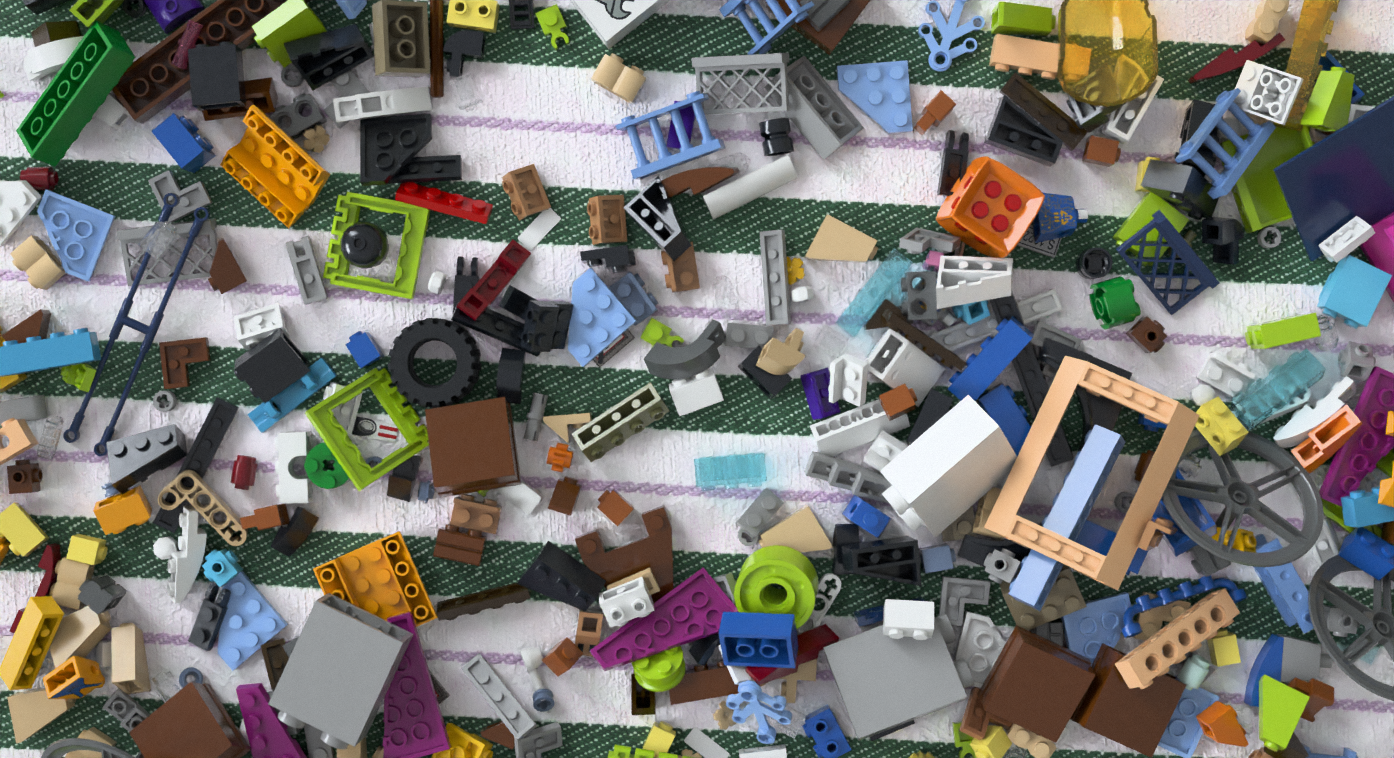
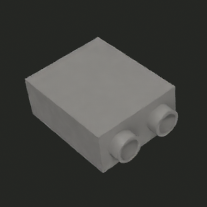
M327 593L315 601L268 705L280 710L278 719L291 727L304 728L307 723L323 731L320 737L321 740L334 748L347 749L349 744L355 747L367 736L413 637V633Z
M946 614L938 617L934 616L932 638L925 640H916L913 637L905 636L900 639L890 638L887 635H883V625L823 647L824 654L858 741L952 706L967 698L964 689L973 686L974 681L964 658L952 661L946 644L955 641L956 637Z

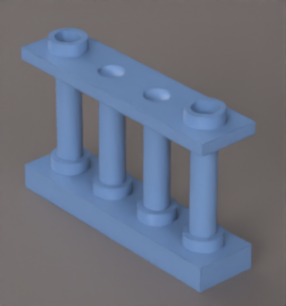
M729 0L719 10L724 17L732 13L734 16H738L756 44L748 52V55H755L757 53L765 54L771 50L770 44L795 22L799 23L809 16L807 11L814 6L813 2L811 1L800 7L797 0H785L792 11L787 17L777 0H765L780 22L776 28L758 0ZM745 4H749L768 33L764 39L745 11Z
M1239 88L1229 92L1226 90L1216 98V105L1190 140L1186 141L1179 148L1180 153L1175 159L1177 163L1191 159L1212 180V187L1207 193L1213 199L1227 195L1276 128L1271 121L1255 124L1234 102L1241 92ZM1227 109L1248 130L1249 136L1246 140H1243L1221 118ZM1215 126L1236 146L1237 152L1233 157L1209 135ZM1202 143L1224 163L1225 169L1222 173L1219 174L1197 152Z
M700 91L692 92L686 95L687 99L637 118L634 115L621 119V124L615 125L617 130H627L638 162L636 164L637 168L631 170L633 179L640 180L726 149L723 139H715V136L711 134L701 102L709 99L707 94H700ZM689 106L693 107L703 140H701L702 144L696 147L689 142L679 110ZM668 114L671 115L681 148H679L680 152L674 155L668 152L657 119ZM649 122L659 152V160L652 163L646 159L636 126Z
M1260 533L1255 536L1257 541L1255 551L1257 553L1271 552L1283 548L1278 538L1267 542L1263 534ZM1288 563L1274 567H1253L1286 625L1291 627L1298 623L1304 634L1314 629L1308 607L1309 592L1293 564Z

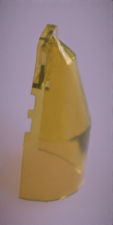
M1147 0L1063 1L1058 13L1057 79L1063 91L1075 100L1093 106H1115L1132 101L1149 89L1158 74L1157 20L1155 15H1151Z

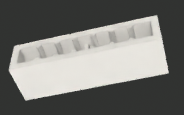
M786 155L704 195L703 200L714 220L796 180L797 174L789 155Z
M879 399L810 425L819 452L828 456H834L873 441L882 430L891 434L910 427L907 413L889 421Z

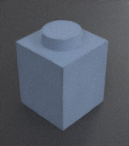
M947 543L919 548L922 569L925 573L953 569V562H956L955 551Z

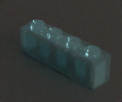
M893 248L834 324L852 338L855 337L913 262Z
M1307 348L1300 353L1297 351L1287 359L1284 365L1275 366L1263 380L1259 378L1254 381L1250 389L1245 393L1242 391L1237 393L1231 400L1230 411L1250 431L1320 381L1324 376L1326 368Z

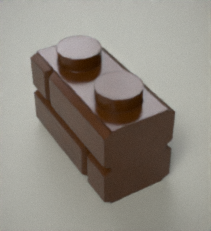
M446 524L445 528H439L433 553L434 557L476 566L482 564L487 537L482 536V531L469 529L467 533L459 531L460 527Z

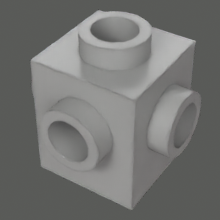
M1349 341L1345 349H1342L1338 355L1341 377L1345 378L1347 376L1350 379L1365 382L1376 363L1372 347Z
M1004 548L1001 552L995 549L993 554L989 553L984 561V566H986L984 571L990 574L988 578L999 584H1002V581L1011 584L1012 580L1015 577L1017 578L1021 570V562L1014 559L1016 554ZM1004 563V567L999 569L1000 565Z
M1323 605L1329 631L1333 632L1334 636L1348 637V633L1356 634L1357 628L1360 626L1357 620L1337 606Z

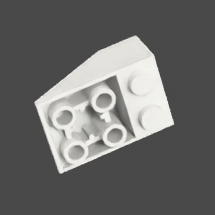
M1246 60L1235 89L1239 88L1241 92L1234 102L1244 111L1285 125L1304 79Z
M887 328L865 359V362L868 363V372L890 388L894 389L902 384H906L908 389L912 388L918 400L915 402L917 407H919L945 370L943 366L913 343L890 328Z

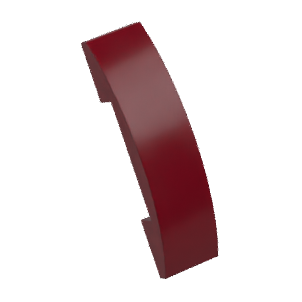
M512 239L500 253L495 263L478 283L467 292L456 307L476 321L514 278L530 257L531 252Z
M53 543L46 546L38 565L39 568L46 570L35 597L50 596L51 586L57 582L58 574H55V567L57 562L61 560L59 544ZM25 608L18 610L9 632H16Z

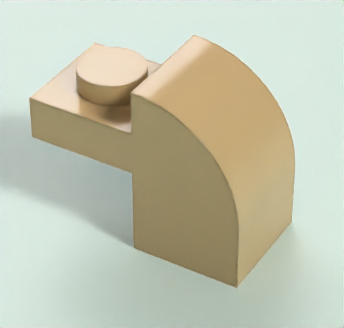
M795 328L786 337L784 343L772 338L763 346L756 366L774 375H784L792 371L805 357L800 352L804 344L801 341L804 332Z
M817 659L800 664L796 673L779 678L786 679V682L781 683V696H785L786 703H795L797 680L816 681Z

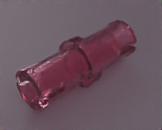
M190 19L188 20L183 37L177 42L179 47L171 64L186 70L189 61L188 49L195 48L204 25Z

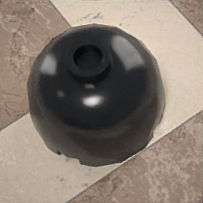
M357 222L349 226L344 231L340 241L344 258L351 265L361 269L380 265L386 259L389 252L386 232L380 226L370 222Z

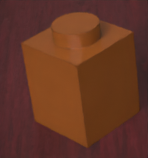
M1091 135L1086 139L1082 161L1107 167L1114 165L1115 162H1118L1121 154V148H1118L1119 141Z
M902 384L879 395V401L889 421L914 410L915 402L918 401L913 389H908L906 384Z
M615 489L611 492L606 490L597 499L600 502L597 508L617 527L634 510V507Z
M566 637L557 643L542 661L559 677L568 671L584 653Z

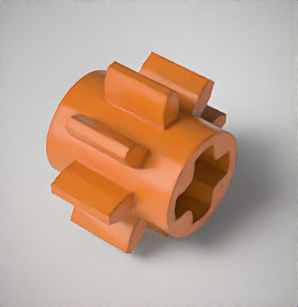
M557 443L556 448L550 446L547 464L552 465L551 470L563 472L564 468L570 469L573 451L568 450L569 445Z

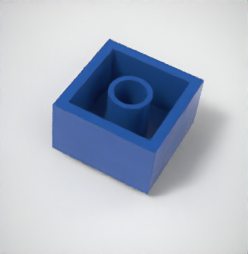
M173 113L151 131L181 169L195 173L216 156L212 151L214 147L206 137L202 138L197 133L199 130L197 125L184 115L180 117Z

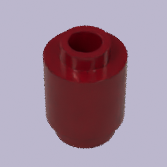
M27 167V169L21 170L20 180H26L36 191L53 190L58 185V173L52 167Z
M237 455V460H234L230 483L235 484L234 488L249 490V486H254L258 466L256 464V457Z

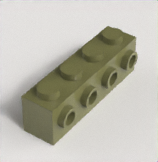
M650 382L573 432L572 436L590 462L602 458L606 452L614 447L622 445L632 435L642 432L652 422L663 418L670 410Z

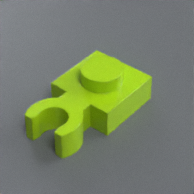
M557 4L535 13L544 35L552 34L551 44L555 50L558 49L556 40L559 38H563L566 45L569 44L568 36L561 32L562 29L566 28V24Z
M652 317L640 337L652 345L658 342L672 347V343L675 340L681 343L684 342L680 336H670L669 334L672 329Z
M962 721L952 722L955 747H962L959 752V758H964L967 753H971L972 758H977L970 746L974 738L959 731Z

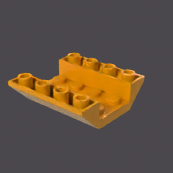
M253 104L243 120L248 127L240 143L226 152L220 165L275 215L279 221L290 228L315 202L330 173L261 109Z
M401 531L313 568L324 595L330 593L386 621L389 617L412 611L416 627L438 618Z

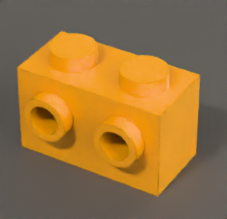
M141 485L129 489L123 495L119 493L96 502L93 512L105 535H108L110 533H121L126 527L133 524H144L151 517L152 508Z

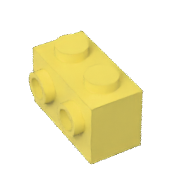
M449 0L447 24L449 27L496 33L500 5L495 0Z
M1219 396L1202 404L1196 412L1200 416L1195 427L1219 456L1236 448L1249 433Z
M12 503L0 513V537L7 538L11 543L9 548L15 555L19 556L21 554L23 557H27L49 539L47 534L19 503Z

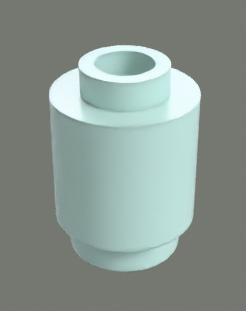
M1193 654L1192 657H1188L1177 678L1186 684V689L1190 691L1193 688L1198 689L1210 670L1208 668L1210 662L1197 654Z

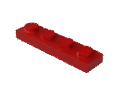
M415 182L401 183L395 197L396 201L487 224L493 209V204L486 203L483 200L470 199L460 194H452L440 191L437 188L421 186Z

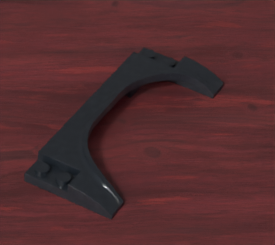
M1045 338L1037 357L1039 361L1048 364L1057 371L1064 357L1068 356L1090 362L1128 380L1132 376V372L1049 338ZM1077 385L1075 393L1081 406L1083 418L1082 438L1078 451H1081L1085 445L1084 440L1087 432L1092 430L1095 424L1113 431L1123 405L1100 395V397L1090 394L1086 392L1085 388ZM966 534L957 556L986 568L984 561L989 553L993 554L995 549L1001 552L1004 548L1016 554L1014 559L1022 562L1025 556L1029 555L1031 549L1009 539L988 540ZM1004 563L1000 565L999 569L1004 567Z

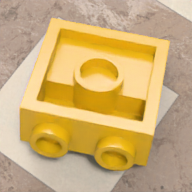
M447 723L446 730L451 748L433 753L431 757L492 758L493 751H491L493 744L475 733L470 734L453 723Z

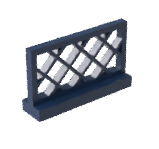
M1158 210L1152 215L1154 218L1152 221L1116 248V250L1172 316L1210 286L1213 289L1220 283L1170 221ZM1156 228L1159 232L1157 241H1146L1147 233ZM1132 245L1140 246L1138 256H1128L1125 251ZM1145 246H1156L1154 257H1143ZM1161 246L1172 247L1170 258L1159 257ZM1142 262H1153L1151 273L1140 271ZM1158 262H1169L1168 273H1156ZM1174 263H1185L1184 274L1173 273ZM1155 278H1167L1165 289L1154 288ZM1172 278L1183 279L1181 289H1170ZM1188 279H1198L1200 281V284L1194 289H1186ZM1180 294L1179 301L1170 307L1167 303L1168 295Z

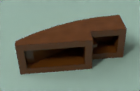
M705 167L674 174L661 182L669 198L676 197L689 189L692 190L694 195H698L740 173V171L734 167Z

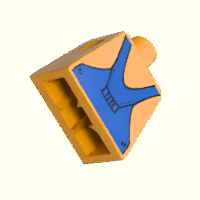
M72 656L44 676L43 682L48 699H79L95 688L103 687L105 677L101 674L99 664L96 661Z

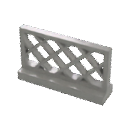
M789 53L692 58V67H695L696 91H700V94H702L704 88L706 90L704 94H710L717 101L712 109H704V101L701 102L704 113L727 114L789 111L787 76ZM773 68H780L781 78L775 84L767 75ZM750 69H754L760 75V78L754 85L744 77ZM728 70H732L738 76L731 86L722 78ZM709 71L716 78L709 87L703 82L702 72ZM763 79L773 87L765 97L756 89ZM741 80L750 88L743 98L734 90ZM719 81L728 89L721 98L712 91ZM775 90L782 96V106H774L768 100ZM752 92L762 100L756 107H751L745 101ZM730 93L739 100L734 108H729L723 102Z
M216 218L204 221L198 237H195L192 246L203 253V256L197 264L187 257L186 261L194 266L189 274L181 272L178 280L211 277L210 272H207L199 265L206 256L213 261L218 245L215 228H217ZM194 221L164 224L158 240L167 247L160 256L153 251L152 256L157 260L151 268L146 267L145 271L147 273L141 279L139 285L171 281V274L175 271L180 258L172 266L163 257L169 249L181 257L182 252L175 248L173 244L177 238H184L188 241L189 232ZM157 225L116 231L117 239L121 242L128 286H132L134 282L132 270L136 265H141L140 259L146 253ZM210 234L211 245L205 250L196 241L201 235ZM165 239H172V240H171V242L169 243V242H167ZM129 243H136L143 248L137 258L129 253ZM159 262L171 269L165 277H160L153 271ZM196 269H198L201 273L194 272L196 271Z

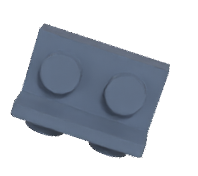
M630 271L627 275L609 286V289L636 319L637 322L634 324L636 326L658 311L655 306L659 303L651 292L646 294L642 288L645 283L639 274L633 275Z

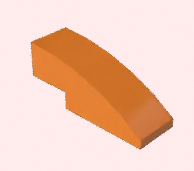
M1345 405L1325 422L1307 433L1310 437L1292 449L1291 452L1310 474L1335 454L1357 431L1362 422L1348 405Z

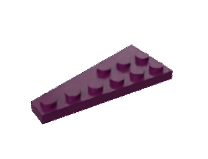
M1376 366L1372 369L1353 412L1362 424L1336 452L1319 491L1321 499L1342 507L1341 497L1350 496L1351 491H1356L1362 479L1368 473H1371L1376 468L1375 464L1381 457H1385L1394 447V436L1386 435L1388 411H1394L1393 373Z
M702 568L655 602V611H652L645 617L632 619L592 648L590 653L604 671H608L719 633L723 612H738V610L708 572Z
M412 611L387 618L388 622L413 633V637L384 697L383 758H418L451 748V744Z
M262 683L239 685L236 688L253 758H307L296 739H292L288 733L287 724L280 721L275 708L268 705L271 698Z

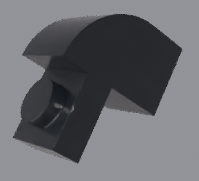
M459 31L446 41L443 51L446 55H452V58L447 60L446 71L450 72L449 76L452 79L462 80L465 57L483 60L486 43L484 32Z
M1222 217L1202 219V243L1213 244V262L1232 265L1239 263V239L1244 238L1240 222L1233 218Z
M509 285L498 306L526 321L529 301L538 300Z
M502 348L496 390H498L497 398L505 397L508 403L521 404L526 359L525 350Z

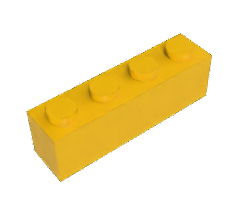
M52 596L30 597L0 667V676L9 690L32 689L64 615V612Z

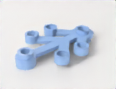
M932 0L926 5V13L932 16L942 36L940 47L932 34L933 27L931 24L922 23L918 28V34L925 39L931 51L928 62L935 71L943 72L951 66L952 59L964 53H972L977 48V41L973 38H967L962 45L949 50L953 40L973 30L979 31L985 25V20L982 16H974L971 21L957 27L964 4L969 0H955L948 24L940 11V4L937 1ZM929 5H936L937 11L931 12ZM976 19L980 20L981 26L975 27L973 21ZM924 26L928 27L929 34H923L921 28ZM966 42H972L974 48L967 49ZM936 57H943L944 63L938 64L936 62Z
M748 680L740 683L738 686L739 693L737 695H728L726 706L734 709L732 720L740 724L745 723L746 718L754 713L759 725L756 736L757 740L763 744L774 743L777 732L775 726L768 723L766 715L777 720L780 724H790L792 713L784 710L787 702L786 698L779 695L774 697L762 692L761 687L754 681ZM760 700L771 705V707L761 703ZM743 701L749 702L743 709H740V704Z

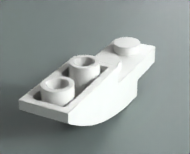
M429 87L395 89L333 98L337 123L432 110Z
M1346 376L1342 381L1335 383L1331 392L1325 398H1321L1316 403L1314 410L1307 404L1302 409L1296 410L1291 420L1285 426L1279 427L1273 437L1275 443L1284 449L1301 444L1310 436L1307 433L1343 408L1345 403L1357 392L1354 381Z
M192 505L183 506V513L179 515L182 536L178 538V547L181 551H173L172 559L168 560V572L171 573V582H167V595L170 596L175 604L181 603L193 585L206 547L207 534L202 528H198V511Z

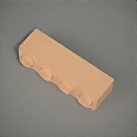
M997 34L993 39L989 66H995V70L1001 72H1008L1009 69L1018 70L1020 75L1031 76L1032 73L1041 74V78L1054 80L1055 77L1065 78V82L1078 83L1087 75L1091 49Z

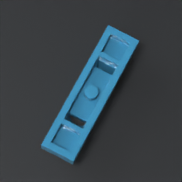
M321 357L310 366V372L266 403L260 404L247 415L260 432L264 433L336 378L337 375L326 360ZM273 402L277 405V407L280 409V411L276 410V409L273 407V405H272Z

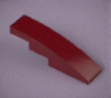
M1279 32L1265 44L1260 46L1254 40L1237 53L1230 47L1188 79V81L1192 84L1234 71L1244 66L1246 60L1253 61L1285 41V38Z
M826 624L797 635L799 647L795 668L747 666L745 671L758 685L796 673L800 664L818 659L819 651L824 650L823 647L839 642V637Z

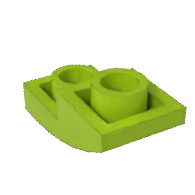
M86 363L62 367L61 375L66 383L75 385L79 390L89 392L96 373L95 368Z

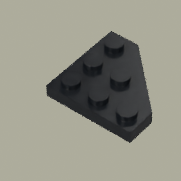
M431 114L375 117L360 120V183L362 186L386 185L432 140Z

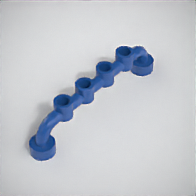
M1211 575L1208 577L1203 576L1198 579L1199 584L1192 586L1190 581H1187L1177 586L1178 591L1171 593L1170 588H1165L1156 592V598L1150 599L1148 594L1136 598L1137 604L1127 608L1124 613L1123 621L1125 627L1121 631L1124 638L1138 635L1143 631L1139 622H1133L1135 614L1144 613L1159 606H1166L1181 599H1188L1219 587H1225L1229 591V595L1234 603L1245 600L1247 598L1244 589L1238 590L1235 583L1230 579H1213Z

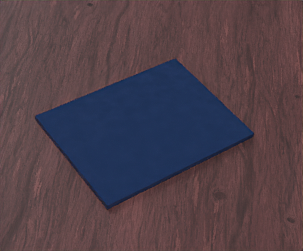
M1394 96L1273 169L1310 261H1314L1323 255L1318 245L1355 216H1358L1371 226L1394 212Z

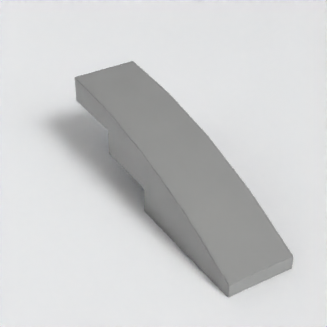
M812 451L804 470L806 476L826 480L830 486L851 490L855 496L890 504L882 495L891 486L883 474L839 458Z

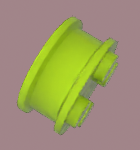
M681 646L632 662L637 682L643 688L653 692H663L674 688L681 682L686 671Z

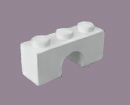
M311 431L280 432L274 440L275 451H278L275 473L279 475V484L276 485V497L280 498V504L312 502V481L309 478L299 477L293 469L295 459L299 456H307L311 450Z

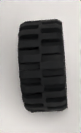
M426 318L425 320L415 321L411 326L405 327L401 331V335L395 338L393 349H390L388 355L391 356L388 370H391L392 376L390 378L392 383L398 387L397 391L407 397V400L411 403H416L425 408L450 406L463 400L473 390L475 383L478 382V374L482 363H480V349L477 348V342L474 337L470 336L469 331L457 323L441 318ZM430 341L446 343L452 348L457 358V368L453 377L441 385H429L423 382L414 370L413 362L416 351L423 344Z

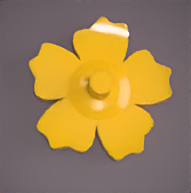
M787 256L788 284L790 285L796 283L797 278L803 279L805 276L804 269L801 268L803 261L800 258H793L791 260Z

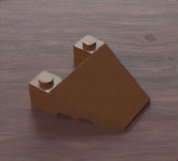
M664 505L642 513L649 536L606 551L599 529L576 536L575 542L582 561L591 571L606 580L604 584L606 590L608 585L647 568H651L660 588L659 592L651 595L653 604L674 589L672 525Z

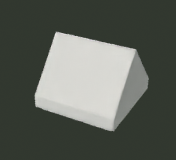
M101 640L96 645L95 661L99 666H112L111 641Z

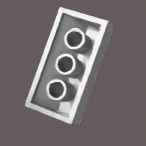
M805 56L787 67L789 111H784V113L810 142L815 151L825 160L864 127ZM781 71L772 79L775 84L781 78ZM768 83L764 88L769 92L773 87ZM775 90L771 98L779 106H782V96Z

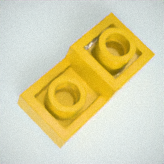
M1217 527V534L1212 536L1217 542L1221 532L1220 527ZM1238 529L1232 548L1257 553L1255 551L1257 541L1253 532ZM1227 530L1223 544L1226 546L1232 533L1231 530Z

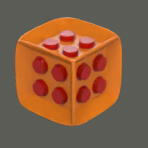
M983 156L971 162L966 168V173L961 182L960 177L951 189V192H954L953 195L946 197L935 220L953 236L961 237V241L978 252L993 258H1005L1018 245L1032 224L1044 202L1045 195L1035 185L1009 167L987 156Z

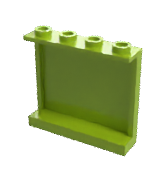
M1303 114L1288 119L1285 125L1280 123L1273 124L1276 128L1231 189L1246 233L1254 232L1292 218L1273 169L1316 144L1311 140L1309 134L1310 127L1301 125ZM1245 134L1240 137L1243 140H1246L1249 134ZM1230 140L1219 143L1231 157L1237 152L1236 146Z

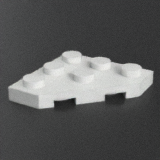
M0 180V247L5 245L42 199V196L26 180Z
M965 612L954 661L962 658L965 659L974 681L973 686L979 688L983 685L1006 644L989 616Z

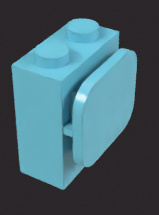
M1347 255L1338 262L1334 272L1328 276L1319 295L1317 307L1323 309L1322 313L1328 317L1344 319V324L1351 328L1367 327L1392 275L1351 255Z

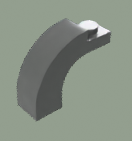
M712 319L694 342L683 347H669L656 342L644 357L649 373L664 379H683L699 374L711 367L721 357L717 348L722 345L726 338L721 323Z

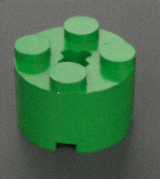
M1118 276L1090 286V289H1094V293L1089 294L1091 308L1096 320L1101 319L1104 323L1100 325L1103 329L1106 330L1133 322L1136 316H1140L1141 310L1139 304L1135 302L1133 295L1134 285L1130 279L1125 280L1123 277Z
M325 442L314 446L306 457L304 468L308 478L315 485L324 489H333L351 481ZM334 460V468L329 469L328 461Z

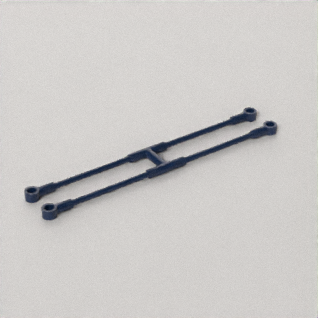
M168 193L163 198L164 206L158 218L159 223L127 298H124L109 334V341L96 369L90 390L86 393L70 428L63 434L64 440L68 443H73L80 438L79 429L85 417V410L113 344L118 339L123 326H128L146 334L139 349V356L110 424L106 426L100 442L94 446V452L98 456L108 454L106 442L112 439L115 431L114 427L146 353L149 352L164 317L163 312L195 237H198L204 221L210 217V211L206 207H198L194 211L195 220L189 232L190 236L159 309L155 312L150 325L148 326L128 317L134 302L133 297L164 224L167 223L173 208L180 202V198L176 193ZM169 196L175 198L174 204L168 202ZM201 209L204 210L206 213V216L204 218H201L199 216V211ZM70 431L75 434L74 439H71L68 434ZM100 445L105 447L104 453L99 450Z

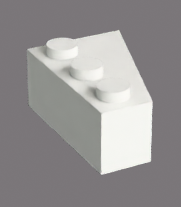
M1123 55L1117 59L1114 78L1126 104L1107 115L1109 121L1103 125L1102 130L1103 134L1119 141L1121 144L1129 141L1164 81L1162 77Z
M941 256L936 285L937 309L1011 296L1013 258Z

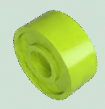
M773 545L758 549L745 560L740 570L734 589V600L737 610L744 613L794 614L796 629H798L809 619L813 612L819 586L818 576L810 560L793 548ZM771 584L782 585L785 589H776Z

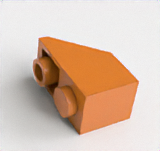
M1216 701L1196 716L1204 735L1216 742L1242 747L1249 745L1245 737L1246 731L1236 719L1237 713L1230 705Z

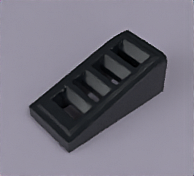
M509 0L511 30L535 29L533 0ZM515 7H528V11H515ZM529 16V21H516V17Z

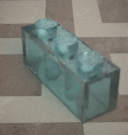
M764 452L694 458L696 487H701V491L715 490L717 485H724L725 489L739 488L741 483H748V487L762 486V482L767 481Z

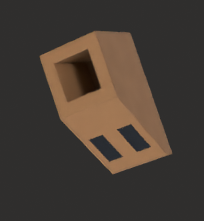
M588 608L586 611L579 609L575 645L584 653L583 656L593 657L590 650L599 644L603 619L602 610Z

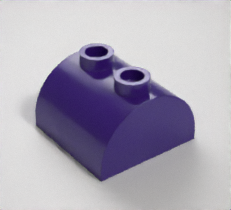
M143 0L165 34H168L205 9L200 0Z

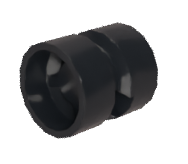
M789 118L771 119L759 123L761 136L765 138V141L762 143L764 156H776L794 152L793 140L788 136L791 132Z
M1096 247L1080 253L1076 259L1075 266L1081 277L1092 280L1107 275L1112 269L1113 261L1108 251Z

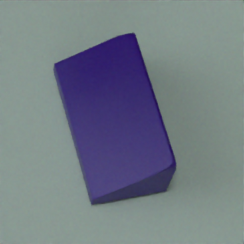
M689 106L679 110L689 142L691 143L695 113L693 107ZM671 118L666 146L667 148L680 150L681 145Z
M828 367L800 376L813 420L840 413L838 401L835 403L829 402L830 374Z

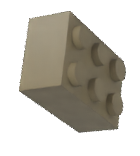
M381 0L373 4L375 76L420 78L430 74L427 2Z
M1063 565L1040 611L1015 600L1009 595V583L1002 581V584H1000L1003 597L1016 625L1026 630L1087 607L1073 572L1066 565Z

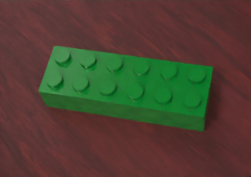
M95 20L16 131L31 158L56 167L72 143L78 139L80 132L86 124L91 121L100 105L105 102L108 94L119 83L127 68L132 65L136 57L119 31Z

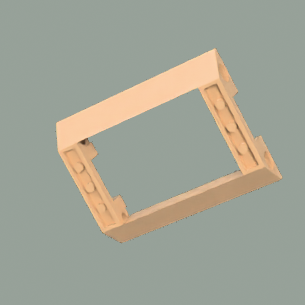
M1065 356L984 528L1023 547L1030 548L1118 591L1138 549L1137 546L1147 523L1152 519L1200 415L1176 400L1097 365ZM1077 385L1085 388L1086 392L1097 397H1100V395L1140 412L1145 415L1144 418L1155 423L1161 422L1168 425L1107 556L1017 515L1077 389Z

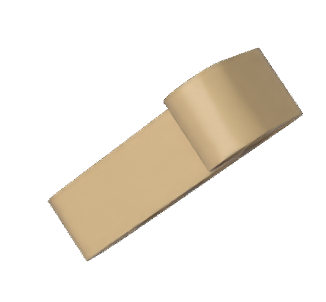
M185 470L181 472L158 495V504L165 510H173L187 499L230 545L240 546L246 541L248 529L242 530L240 518L195 471ZM187 476L191 477L194 480V486L185 487L181 479ZM167 492L173 493L176 496V501L168 503L164 500L163 495ZM207 494L211 502L205 505L201 504L198 501V496ZM222 511L226 514L227 519L222 522L217 521L214 518V513ZM230 521H233L230 528L228 524L230 523ZM233 530L236 532L240 530V537H232Z

